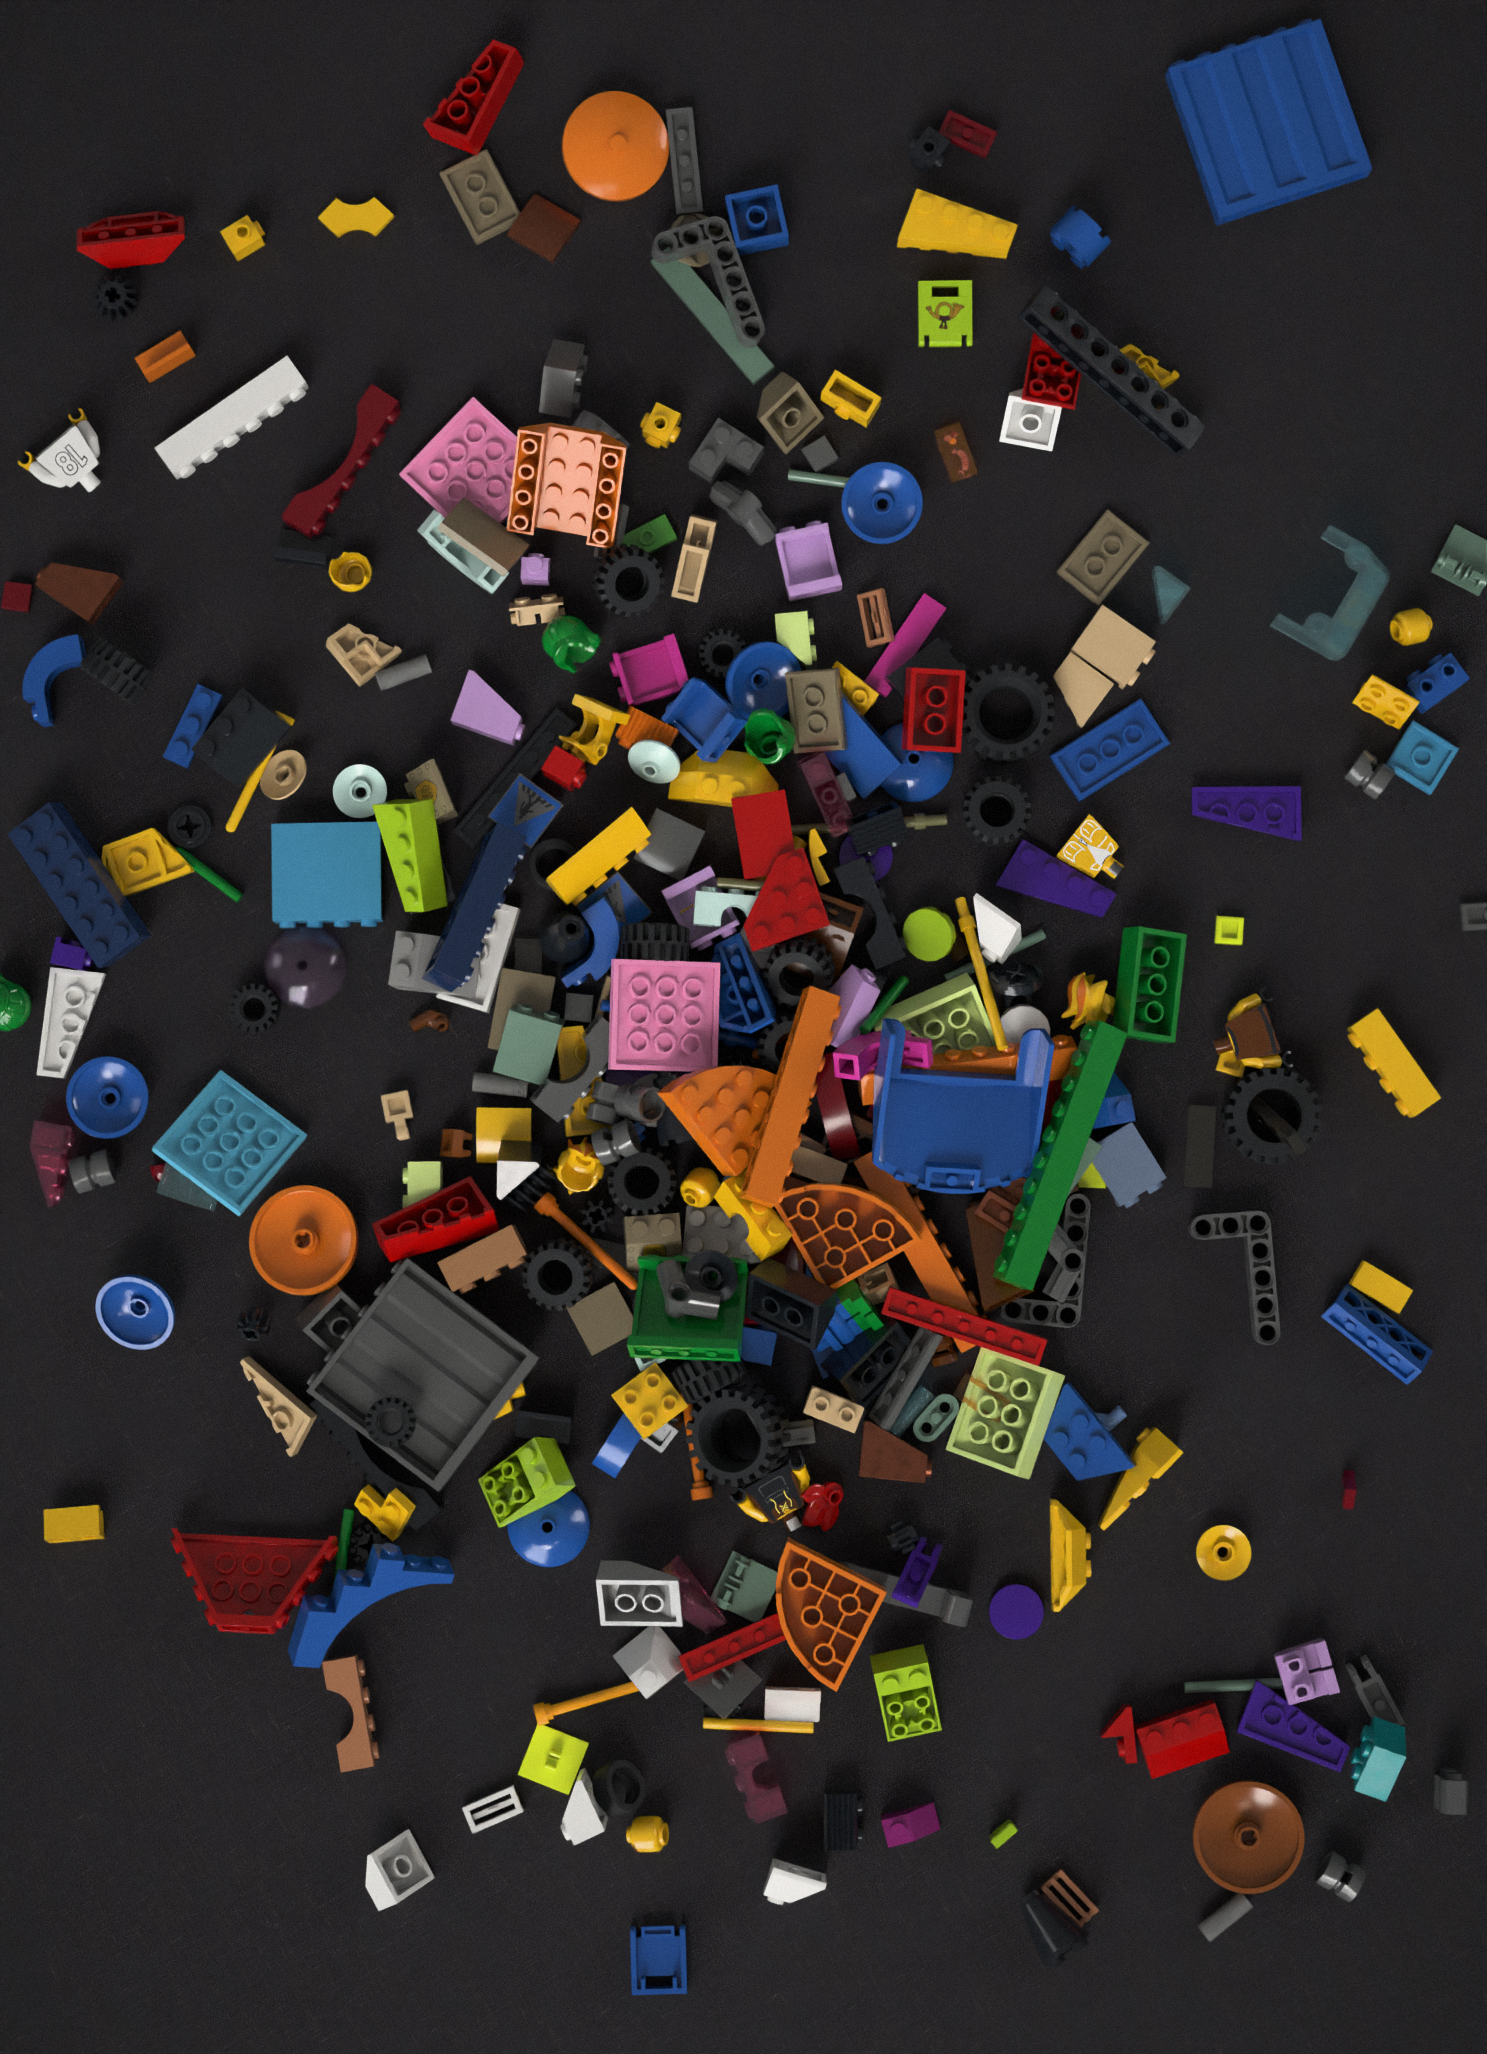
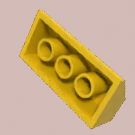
M631 807L548 876L546 882L566 906L571 902L576 906L587 897L584 891L592 885L597 888L608 879L605 874L614 867L618 871L629 861L626 857L633 850L638 854L650 843L647 839L651 836V833L636 811Z

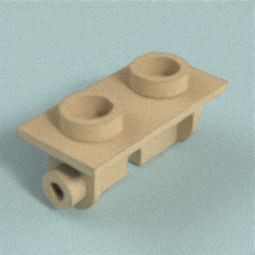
M545 594L541 596V599L530 600V597L514 599V602L509 604V611H515V613L510 614L511 623L517 624V626L536 624L535 614L539 613L541 615V623H547L555 617L565 615L564 607L559 608V605H563V596L557 597V594Z

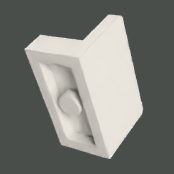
M765 1686V1720L818 1722L820 1718L821 1689Z

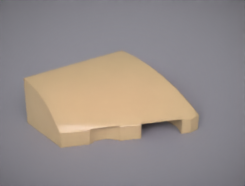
M347 624L328 637L326 643L328 650L359 687L374 677L375 672L383 670L402 652L399 647L395 646L393 648L382 643L378 637L372 634H364L359 628L351 624Z
M1072 652L1069 653L1053 675L1057 686L1064 695L1065 702L1077 720V725L1081 728L1114 685L1113 682Z

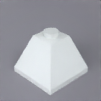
M1023 389L1010 392L999 442L1052 451L1062 407L1021 400Z
M976 893L973 899L980 949L982 950L981 954L993 963L998 961L1003 964L1022 940L1021 924Z
M660 1626L647 1627L613 1655L614 1659L646 1699L650 1698L684 1670L678 1658V1655H681L680 1651Z
M409 1829L367 1855L365 1887L378 1911L399 1903L435 1878Z
M773 1858L763 1894L768 1896V1901L775 1904L783 1905L784 1901L792 1903L824 1890L827 1885L826 1874Z

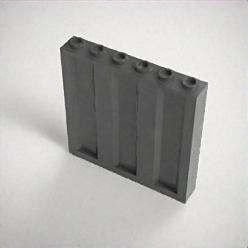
M407 1258L404 1262L400 1259L390 1272L394 1276L388 1284L383 1282L375 1291L374 1295L377 1298L371 1306L366 1304L359 1312L357 1317L360 1321L354 1328L349 1326L340 1339L344 1342L339 1349L333 1348L324 1359V1362L327 1364L321 1372L316 1370L307 1382L310 1387L306 1392L439 1492L541 1357L455 1292H452L451 1289L410 1258ZM396 1397L402 1399L415 1412V1432L410 1440L401 1446L392 1448L381 1446L370 1438L366 1430L365 1418L368 1414L367 1411L372 1407L373 1403L381 1398ZM394 1411L384 1413L380 1419V1426L387 1433H395L402 1425L400 1415Z

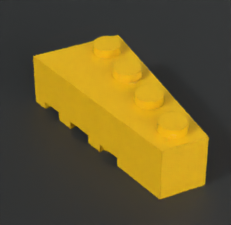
M916 189L898 237L897 247H914L931 251V249L942 250L955 254L957 252L971 253L975 256L1006 259L1018 225Z

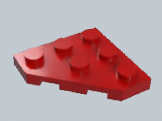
M804 848L777 856L743 925L752 952L830 926Z

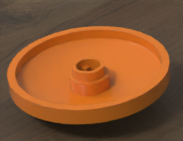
M607 91L589 97L573 111L563 132L562 155L570 176L588 194L607 201H626L644 194L659 180L668 161L669 138L662 118L648 102L627 92Z
M307 1185L284 1189L269 1198L257 1212L249 1235L250 1255L255 1268L263 1279L283 1292L302 1296L324 1292L340 1282L352 1267L359 1244L358 1227L349 1207L333 1193L319 1187Z

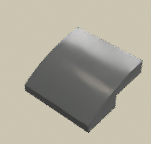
M656 808L647 827L651 833V836L647 839L650 844L638 854L636 853L633 859L678 881H682L694 859L705 831Z

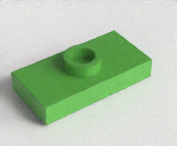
M664 514L625 534L623 544L626 543L628 546H631V544L637 545L640 549L643 548L650 554L677 540V536Z

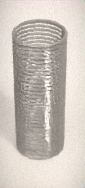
M423 655L418 656L417 659H410L409 662H402L401 665L399 663L396 666L394 665L380 672H375L380 689L383 691L420 676H425L428 673L430 674L432 670L427 656Z
M474 1072L472 1091L527 1097L529 1082L506 1075Z
M1237 1893L1235 1897L1233 1896L1220 1909L1218 1908L1216 1912L1203 1920L1198 1927L1211 1942L1217 1935L1219 1936L1220 1933L1230 1927L1232 1923L1234 1924L1235 1921L1245 1915L1247 1911L1249 1912L1253 1906L1243 1893Z

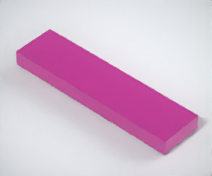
M924 593L895 635V641L889 644L864 682L886 698L892 688L885 678L916 655L945 612L946 607Z

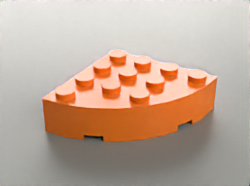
M748 1066L707 1067L671 1081L657 1093L722 1175L738 1176L749 1165L776 1075L764 1069ZM810 1101L808 1102L807 1108L812 1104Z
M813 1182L791 1187L785 1190L782 1202L777 1203V1206H775L784 1224L792 1233V1238L815 1279L834 1289L922 1240V1236L912 1222L895 1205L878 1194L855 1185L838 1182Z
M788 1537L780 1557L776 1579V1607L780 1625L790 1648L801 1663L817 1680L837 1692L887 1594V1587Z

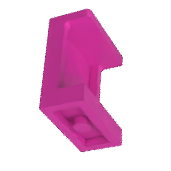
M674 634L664 636V640L620 654L617 652L612 653L614 661L609 662L613 677L619 676L622 686L617 687L621 702H627L629 707H636L680 693L684 683L689 680Z

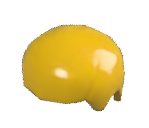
M343 552L339 558L330 561L328 573L333 583L341 590L356 592L370 582L372 567L367 557L359 552Z

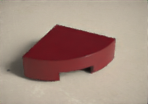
M1344 1470L1342 1474V1483H1344V1495L1341 1496L1342 1507L1344 1509H1353L1357 1491L1354 1470Z

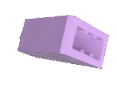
M469 670L451 718L452 724L514 746L516 739L521 740L525 729L521 716L474 671Z
M851 965L828 991L840 996L839 1005H841V1011L836 1021L833 1020L831 1027L833 1037L830 1044L836 1048L860 1035L859 1027L869 1016L881 991L874 982L876 977L866 968L861 970Z

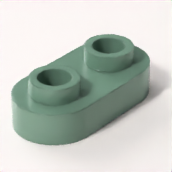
M946 1393L939 1394L922 1411L913 1423V1432L919 1440L924 1442L935 1440L950 1424L959 1411V1404L956 1398ZM942 1402L949 1403V1411L941 1412L940 1404ZM925 1422L930 1423L932 1426L931 1431L928 1433H924L921 1430V1426Z

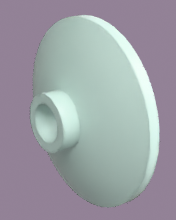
M641 740L633 744L628 753V761L633 771L647 781L668 783L674 780L680 772L681 764L679 757L669 746L662 742Z
M363 764L349 766L337 776L334 782V801L337 807L350 817H370L375 814L372 805L386 801V782L383 776L371 766ZM359 788H364L366 790V794L364 797H358L356 795V792Z

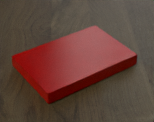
M785 790L731 798L744 879L768 876L777 856L795 850Z

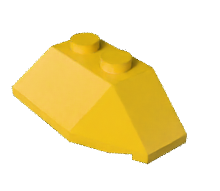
M697 750L681 764L678 776L670 781L668 799L732 807L731 798L778 791L779 785L763 763L747 752L725 750L719 760L713 763L703 761L696 754L699 751Z
M1050 1499L1051 1610L1053 1612H1059L1086 1585V1577H1091V1561L1086 1560V1549L1091 1548L1090 1533H1086V1528L1056 1499Z

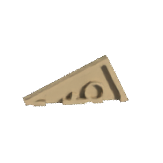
M250 1356L243 1358L240 1364L243 1366L244 1373L248 1381L254 1380L261 1393L257 1398L266 1415L271 1419L276 1433L281 1432L289 1446L286 1449L287 1454L290 1457L298 1454L317 1414Z

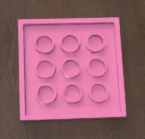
M472 397L399 475L444 518L464 497L502 524L508 518L517 437L479 401Z
M611 959L608 1069L693 1072L707 1067L718 1066L720 963Z

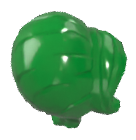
M570 615L555 617L547 624L542 635V644L545 652L553 658L558 667L571 673L577 671L573 662L584 663L595 654L601 642V637L598 633L594 634L584 622Z
M767 708L755 710L750 714L747 719L748 722L744 726L746 731L744 746L747 752L764 764L779 762L795 745L796 734L793 726L788 720L777 716L774 710H768Z
M0 974V1030L11 1031L21 1027L27 1021L31 1013L32 1004L28 993L20 985L6 980Z

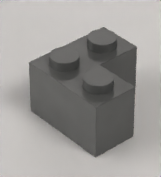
M553 339L543 369L539 405L540 413L571 418L573 409L579 408L581 393L577 392V385L581 386L583 373L586 372L588 356L584 355V344Z
M718 418L689 461V470L711 484L726 462L747 476H750L764 455V447Z

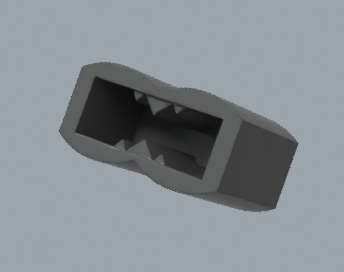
M1440 1768V1773H1434V1808L1438 1809L1440 1813L1452 1815L1468 1814V1779L1463 1778L1462 1773L1457 1772V1769Z

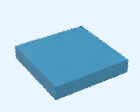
M1413 720L1387 760L1386 765L1394 769L1397 776L1431 795L1459 748Z

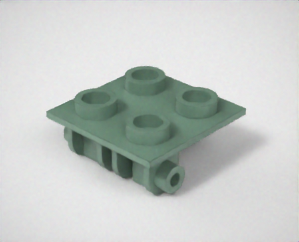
M1455 524L1431 572L1479 596L1487 585V540Z
M733 1551L709 1601L717 1604L718 1607L724 1610H730L752 1622L761 1620L775 1592L778 1572Z

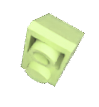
M807 611L775 614L777 643L789 649L795 655L799 664L806 670L812 669V661H817L816 646L810 645L809 636L814 635L813 618L808 619Z
M408 1162V1168H403V1184H408V1195H403V1208L443 1189V1162Z

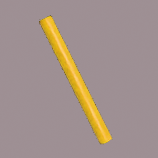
M703 1718V1729L813 1733L814 1722Z

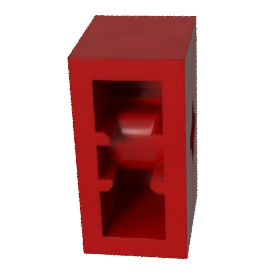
M556 745L541 768L545 777L570 792H573L575 787L580 789L587 777L584 762Z

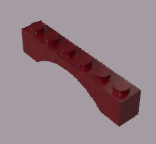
M372 383L356 405L358 417L356 436L343 464L323 483L310 490L296 494L281 516L284 523L309 539H312L315 534L318 536L323 531L326 525L324 520L330 512L334 513L341 503L339 498L345 490L349 491L356 481L354 476L360 468L364 469L371 459L369 454L375 446L379 447L386 437L385 430L390 424L394 425L401 415L399 401Z

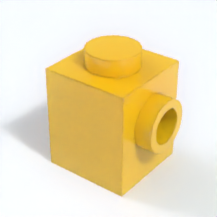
M248 215L220 231L237 261L265 245L262 236L265 235L257 220L252 223Z

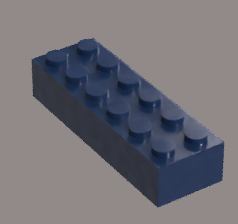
M62 802L47 803L8 833V836L98 968L112 966L152 936Z
M499 823L484 836L422 979L449 992H453L457 987L461 988L465 982L469 981L474 971L471 964L475 958H479L485 945L481 941L486 933H490L495 923V919L492 916L497 909L501 908L506 895L503 894V891L507 885H511L517 871L513 870L518 861L522 860L527 850V847L524 846L526 836Z

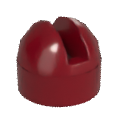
M169 1163L150 1165L151 1175L155 1181L167 1182L171 1179L173 1168Z

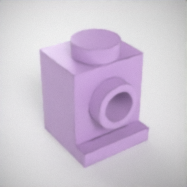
M530 553L528 557H522V584L549 586L551 558H544V555L539 553Z

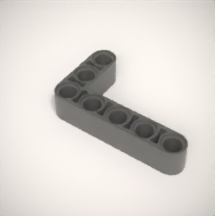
M712 216L659 233L651 247V256L658 263H669L706 251L739 343L747 348L755 347L760 342L765 327L727 222L722 217ZM715 228L719 230L721 235L712 236L708 229ZM691 236L695 239L696 243L688 244L684 241L683 237ZM661 243L667 244L671 250L664 252L659 249L658 245ZM725 253L730 260L722 261L718 258L717 254ZM734 278L738 281L739 285L731 286L726 279ZM736 303L745 304L748 311L742 312L738 310ZM745 328H753L757 336L751 337L747 335Z
M1073 1194L1067 1197L1065 1201L1061 1229L1067 1235L1068 1229L1071 1226L1075 1225L1080 1228L1081 1238L1072 1242L1083 1253L1086 1262L1090 1201L1085 1195ZM1075 1198L1080 1199L1084 1204V1209L1080 1214H1075L1070 1209V1203ZM1085 1265L1075 1281L1076 1292L1071 1296H1067L1064 1303L1056 1299L1053 1302L1019 1298L1012 1301L1020 1307L1019 1314L1014 1318L1008 1317L1005 1313L1006 1304L999 1308L1001 1317L1013 1323L1064 1328L1077 1325L1081 1317ZM1037 1305H1043L1047 1310V1315L1043 1320L1038 1321L1033 1316V1309ZM1066 1307L1071 1308L1074 1312V1318L1069 1323H1064L1060 1318V1312Z
M1262 1211L1195 1216L1188 1224L1189 1234L1195 1239L1243 1237L1252 1335L1255 1341L1260 1344L1272 1345L1276 1343L1280 1337V1321L1269 1216ZM1255 1215L1259 1216L1263 1221V1226L1259 1231L1253 1230L1250 1226V1220ZM1226 1218H1232L1235 1221L1236 1228L1232 1233H1227L1223 1229V1221ZM1199 1220L1206 1221L1209 1226L1208 1232L1205 1235H1199L1196 1232L1195 1225ZM1256 1243H1261L1265 1247V1254L1261 1258L1253 1255L1252 1248ZM1259 1270L1265 1271L1268 1276L1267 1282L1262 1286L1258 1285L1255 1281V1274ZM1263 1297L1267 1298L1270 1302V1308L1265 1313L1260 1312L1257 1307L1259 1299ZM1264 1325H1269L1272 1328L1273 1334L1269 1340H1263L1260 1337V1329Z
M839 1561L840 1564L887 1587V1594L882 1602L936 1615L943 1622L967 1627L973 1603L970 1594L928 1583L918 1607L915 1608L891 1597L900 1578L899 1575Z

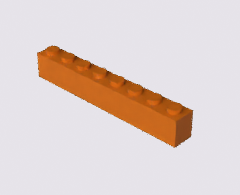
M808 986L802 990L741 1188L740 1198L769 1208L777 1206V1203H781L786 1190L783 1187L785 1177H789L794 1164L791 1161L793 1151L798 1149L802 1138L799 1131L801 1125L806 1123L810 1110L807 1108L809 1099L814 1097L818 1084L815 1082L817 1072L820 1073L825 1064L824 1049L825 1046L828 1047L833 1037V1031H831L833 1020L836 1021L841 1011V1005H839L840 996L813 986Z
M1057 1035L1052 1038L1054 1051L1049 1081L1064 1079L1068 1075L1071 1067V1057L1074 1051L1077 1050L1072 1036ZM1007 1042L1008 1048L1001 1051L997 1049V1046H975L970 1050L962 1051L950 1049L945 1053L933 1054V1064L930 1068L901 1065V1068L1015 1075L1020 1043ZM874 1069L869 1071L860 1081L858 1080L859 1095L863 1105L873 1104Z
M872 1150L855 1159L854 1164L868 1189L895 1205L912 1222L922 1236L920 1242L904 1250L931 1300L981 1316L976 1308L979 1302L972 1290L967 1292L962 1283L966 1281L962 1271L958 1266L954 1268L949 1260L952 1257L949 1248L945 1242L940 1244L936 1237L939 1231L932 1219L927 1220L922 1212L925 1209L922 1200L918 1195L913 1196L908 1188L912 1184L903 1180L902 1182L896 1180L891 1174L875 1166L872 1162ZM984 1314V1315L981 1316V1317H984V1318H987V1319H988V1317L986 1316V1314ZM953 1338L961 1353L976 1346Z

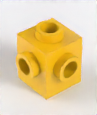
M656 402L651 414L647 412L640 425L643 428V437L646 438L645 442L655 448H660V446L668 448L670 442L675 443L681 431V428L678 427L681 422V413Z

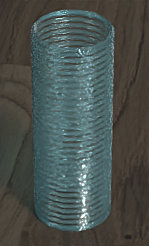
M921 1384L908 1398L890 1429L898 1438L903 1435L914 1420L918 1418L917 1416L935 1398Z

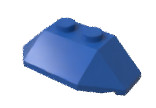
M737 933L716 944L711 962L720 963V1027L722 1029L751 1034L774 1022L776 1008L768 994V988L764 986L765 980L761 969L742 935Z

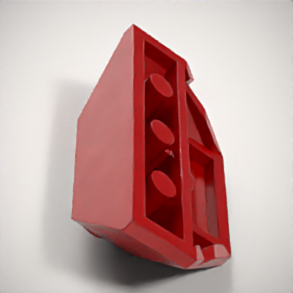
M162 211L106 217L91 223L87 227L77 229V251L110 269L163 263L185 239V219L183 216H175Z

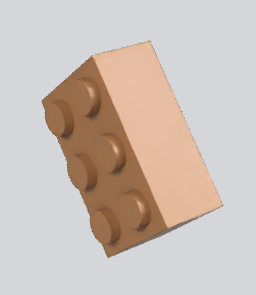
M509 1225L437 1263L451 1291H459L460 1294H465L478 1287L477 1281L484 1278L485 1282H488L502 1275L500 1269L506 1266L514 1269L525 1262L524 1257L528 1256L529 1252L516 1226Z

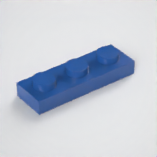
M197 684L163 755L165 759L186 769L190 768L196 755L191 748L209 728L223 699L221 694Z

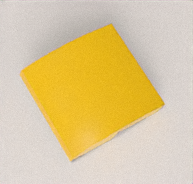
M477 1107V1163H497L501 1140L532 1141V1109Z

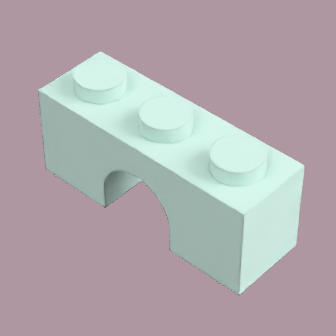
M701 887V891L695 892L693 925L720 928L722 913L731 907L743 910L748 917L760 891H756L755 896L744 895L745 890L728 889V893H717L718 888Z

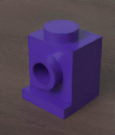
M56 936L50 963L80 971H87L88 967H92L94 961L81 942L69 940V944H66V939Z

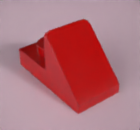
M1123 1704L1099 1735L1101 1738L1121 1736V1740H1117L1118 1756L1123 1757L1126 1764L1137 1763L1132 1707L1130 1704Z

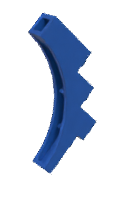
M391 1543L372 1544L365 1571L338 1569L330 1597L303 1595L288 1646L292 1665L295 1667L320 1668L326 1651L337 1634L352 1618L382 1598L411 1587L427 1584H452L455 1574L449 1560L439 1556L419 1557L413 1554L405 1556L398 1545Z

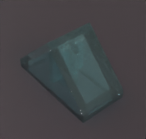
M1154 566L1152 578L1160 624H1165L1191 588L1163 567Z

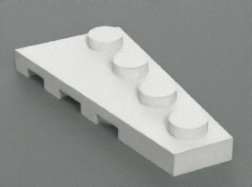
M502 904L501 908L497 909L492 916L495 919V923L490 933H486L481 941L485 945L481 955L476 997L437 994V998L489 1013L520 914L519 908Z
M50 967L37 1067L38 1076L66 1079L105 979V973Z

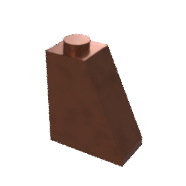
M51 562L48 567L44 566L36 577L38 581L35 585L82 619L94 625L124 581L113 573Z
M864 1420L859 1476L925 1483V1478L931 1477L932 1461L927 1460V1454L873 1422Z

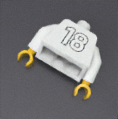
M78 408L81 414L79 419H73L70 414L68 415L72 426L36 457L26 451L25 454L29 456V462L23 464L18 460V464L24 469L29 470L42 483L59 488L67 485L71 488L79 481L88 492H91L101 483L91 471L99 464L97 458L100 455V448L96 432L87 421L84 411Z

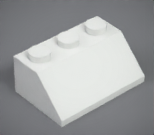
M585 1768L579 1771L562 1819V1825H560L567 1841L571 1839L574 1845L604 1832L608 1821L606 1812L596 1802L593 1795L592 1782Z

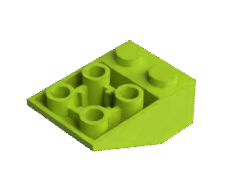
M534 1437L478 1479L496 1523L500 1528L556 1501L576 1486L555 1438Z
M921 1644L870 1655L888 1742L941 1731L942 1728L924 1645Z

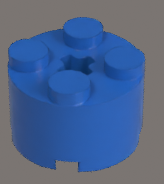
M1072 205L1050 228L1051 242L1061 252L1066 249L1072 256L1070 260L1079 269H1082L1084 266L1089 267L1111 243L1107 235L1102 238L1098 234L1102 229L1084 211L1079 209L1076 212L1075 205Z

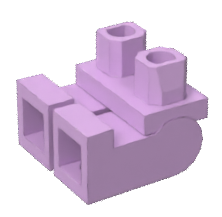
M1322 1638L1275 1653L1274 1657L1288 1705L1327 1694L1340 1693L1334 1669L1330 1666L1332 1662L1327 1645Z

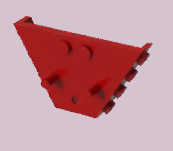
M171 1528L175 1537L170 1538L176 1554L182 1552L186 1559L181 1564L187 1577L193 1575L197 1583L192 1588L198 1601L205 1600L208 1609L203 1612L209 1625L216 1624L219 1632L275 1634L278 1628L283 1629L290 1619V1611L295 1605L299 1606L301 1604L303 1595L307 1594L305 1590L310 1583L314 1584L317 1582L323 1572L322 1566L327 1560L331 1561L339 1549L336 1536H329L327 1540L187 1534L179 1533L177 1528ZM247 1611H251L253 1613V1615L243 1614Z

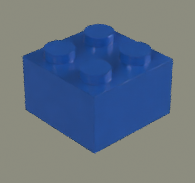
M777 184L725 195V208L731 235L739 256L789 245V234Z

